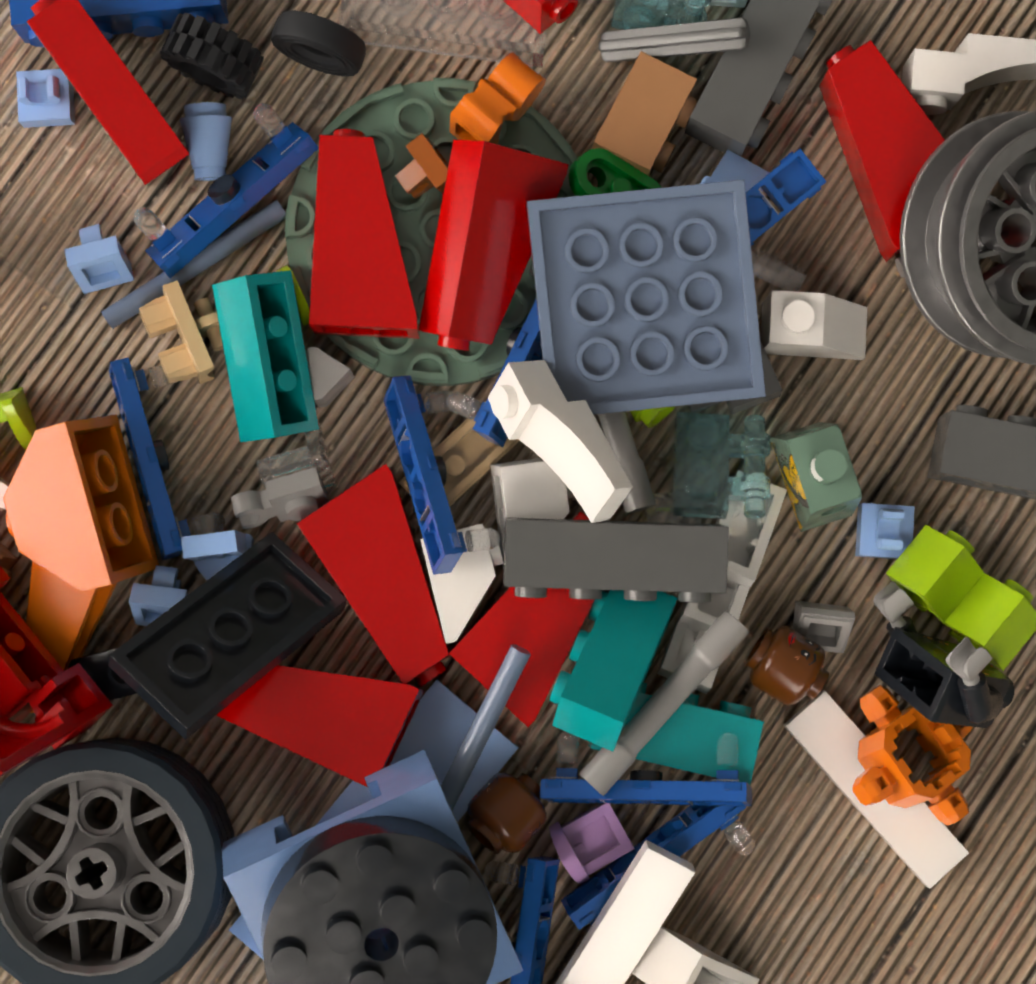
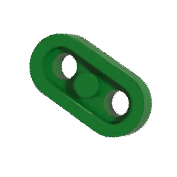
M602 148L590 149L572 163L568 174L569 185L575 196L662 188L657 181ZM587 172L592 173L596 177L597 187L591 185L587 178Z

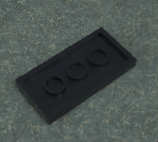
M271 532L109 654L108 666L186 740L345 610L347 599L278 536Z

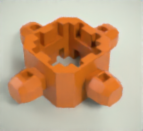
M882 685L873 688L860 697V706L869 723L874 722L877 728L859 740L858 761L865 771L855 779L852 789L860 803L865 806L874 805L885 799L889 805L909 808L929 800L931 804H929L928 808L940 822L947 826L955 824L969 813L968 803L959 787L954 788L952 783L970 770L971 750L963 738L971 732L972 727L932 722L913 706L900 711L897 707L899 705L898 700ZM905 728L907 731L916 729L919 736L915 739L924 752L931 750L935 756L929 761L934 769L928 773L930 776L924 781L919 779L912 782L908 776L913 772L904 759L896 760L892 752L898 749L893 740Z

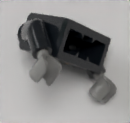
M894 581L890 582L875 595L873 600L875 606L889 621L886 628L890 639L874 674L932 722L979 728L989 727L1002 708L1009 706L1014 697L1013 682L989 663L992 660L989 652L983 647L976 649L968 637H965L959 644L917 633L912 619L908 616H901L914 605V602Z

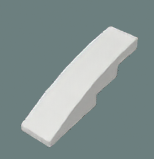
M740 470L737 471L715 523L729 527L727 593H712L711 602L708 603L684 602L657 674L669 678L691 653L694 644L724 611L730 613L737 620L739 619L749 588L756 580L787 492L786 489ZM718 668L712 670L695 690L707 694L712 688Z

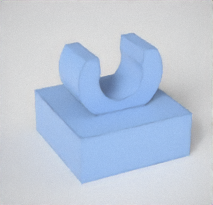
M61 69L16 71L18 122L24 128L75 125L74 86Z
M100 224L79 229L82 245L64 249L67 267L84 294L134 281L131 263L118 238L115 235L103 239Z
M875 503L858 504L855 556L898 559L913 540L915 506Z
M156 565L152 585L133 583L129 605L136 625L148 626L188 595L187 590L180 589L181 580H176L178 568Z

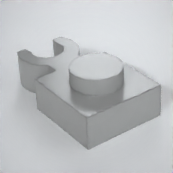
M316 466L264 482L265 490L244 491L231 496L235 517L240 518L243 529L260 526L268 519L276 516L280 522L287 520L301 521L329 502L327 490Z

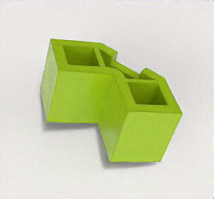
M925 525L886 572L887 576L907 593L914 602V606L920 611L925 612L928 610L943 624L951 628L948 634L960 643L965 637H968L976 649L983 647L989 652L992 657L991 664L1004 671L1036 631V611L1030 604L1034 597L1023 586L1011 579H1007L1003 584L985 574L971 555L975 551L974 547L958 533L949 530L944 535Z

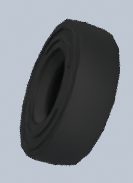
M296 10L283 11L277 18L271 35L273 46L282 54L306 67L326 74L342 77L354 76L361 69L366 55L365 42L357 34L332 20L308 12Z

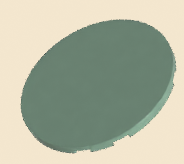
M433 78V81L414 82L406 85L399 83L389 86L357 101L338 115L320 134L333 135V132L337 129H355L365 133V137H373L419 324L443 193L432 187L415 199L411 193L408 194L395 175L414 160L406 145L421 133L435 144L449 164L453 140H458L449 132L450 113L465 94L474 92L477 89L478 85L475 81L456 78ZM532 106L518 121L505 120L497 145L569 164L566 178L557 198L575 196L569 185L568 174L577 156L552 123ZM318 136L317 139L314 141V142L317 144L318 147H319V136ZM319 149L301 164L291 195L288 197L285 215V238L290 269L304 294L309 308ZM532 254L492 345L470 341L469 351L447 348L437 345L439 335L420 331L419 339L346 335L326 336L350 358L368 369L389 378L411 375L413 384L454 386L495 377L500 374L508 357L506 347L511 333L515 328L523 327L536 300Z

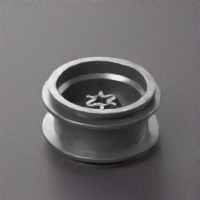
M1036 110L992 114L977 119L950 135L928 157L918 172L905 202L900 228V255L905 280L913 300L927 321L945 338L963 349L981 355L1008 358L1031 365H1036V317L1030 320L1036 305ZM997 181L1009 195L1010 200L1001 201L990 194ZM990 257L991 261L999 262L998 265L982 274L979 259ZM1017 281H1019L1023 288L1021 293L1018 292Z

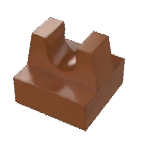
M421 133L406 145L414 160L395 175L408 194L411 193L415 199L432 187L444 193L449 166L435 144Z

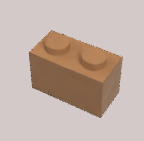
M641 51L594 140L593 149H606L649 177L653 170L663 173L676 147L675 144L668 140L676 125L686 128L698 102V99L692 97L697 78Z

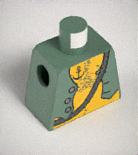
M818 422L770 438L801 532L852 516L862 499V493L838 424Z

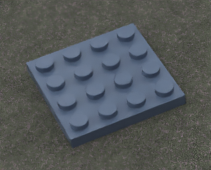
M744 180L527 201L542 360L546 361L567 402L586 400L593 415L766 397Z

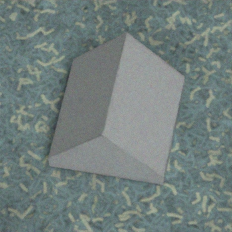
M308 347L306 357L314 402L319 408L327 407L355 377L350 368L317 347Z
M795 600L793 629L819 644L824 651L844 653L855 621V613L847 606Z

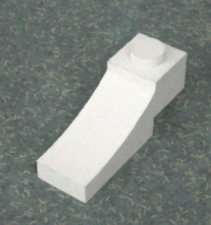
M968 33L955 52L914 49L903 65L902 83L926 115L942 114L947 110H951L965 93L981 87L1017 80H1036V40Z
M545 360L508 362L488 396L492 411L499 419L508 439H519L554 470L573 493L591 523L609 521L633 486L586 400L567 402Z

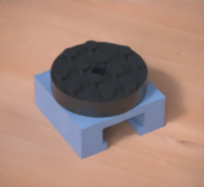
M425 749L364 777L372 795V800L297 835H292L284 816L281 815L223 842V878L264 959L268 984H497L523 971L508 933ZM379 928L390 929L391 931L385 935L388 950L386 951L381 938L371 939L367 936Z

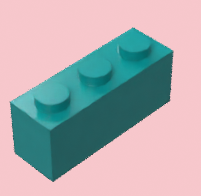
M291 270L245 275L212 284L240 442L319 430Z
M602 590V599L594 600L588 616L589 620L595 622L591 632L581 629L570 653L569 659L576 662L571 674L563 670L560 672L549 701L558 704L552 726L614 752L667 629L678 598L662 591H657L656 601H633L624 599V590H610L609 593Z
M643 682L625 726L653 696L645 694L648 683ZM691 693L636 757L638 760L715 778L716 770H738L739 782H747L751 785L764 721L750 718L752 707L720 700L719 710L698 706L700 695ZM589 742L588 746L591 749L601 750V746Z

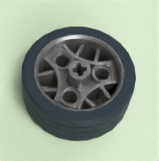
M116 737L62 746L31 759L8 776L0 785V966L22 984H160L182 968L202 948L217 929L232 897L223 878L222 846L223 842L234 837V830L222 799L204 774L179 754L156 744ZM67 787H69L70 795L69 809L51 801ZM142 791L161 806L142 813ZM101 796L111 799L117 807V818L111 826L103 824L96 817L95 805ZM167 813L176 825L181 842L161 855L150 839L145 822ZM40 814L66 825L53 852L31 836ZM184 850L187 874L169 863V861ZM26 857L39 866L29 874L26 872ZM102 862L106 864L108 871L105 872L102 869ZM49 880L56 881L64 887L66 902L63 908L51 905L46 899L45 887ZM150 881L160 887L163 893V902L160 908L153 909L142 903L139 889L143 882ZM88 919H103L117 922L113 952L91 949ZM69 924L70 940L62 936L56 929ZM133 929L139 931L152 941L138 948L130 949Z

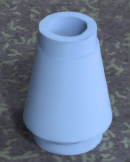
M201 102L185 105V117L180 119L189 152L191 166L194 170V180L215 181L219 177L226 175L225 169L227 167L232 117L227 116L226 104Z

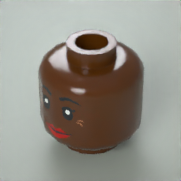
M781 626L774 632L766 629L753 646L745 662V665L751 668V683L756 688L787 706L795 705L804 696L814 700L829 677V672L822 668L825 661L824 649L789 626Z
M507 773L495 774L468 803L467 812L471 819L467 823L469 831L484 847L494 854H499L502 850L509 853H517L546 821L547 813L540 801V786L524 773H521L518 778Z

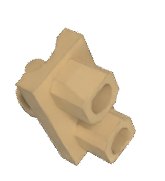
M178 280L163 285V296L140 307L139 313L150 339L176 329L182 341L181 345L158 353V358L168 383L184 381L193 377H197L199 384L213 380L214 374L212 370H214V365L202 338L208 337L213 351L224 349L217 311L214 312L208 298L199 299L194 302L199 318L194 320Z

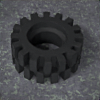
M190 13L178 14L160 51L162 60L168 62L167 65L172 69L180 70L179 74L184 77L194 79L195 83L202 87L206 85L216 93L221 91L227 97L246 98L264 60L261 52L257 48H253L252 43L248 40L238 38L239 34L234 31L222 29L221 24L214 21L211 24L204 17L196 15L195 18Z

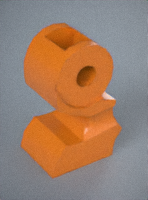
M514 52L508 54L495 67L487 80L482 78L474 92L467 93L462 97L461 101L450 113L449 132L458 140L487 141L498 144L503 122L505 120L518 121L536 100L545 85L546 79L523 62Z

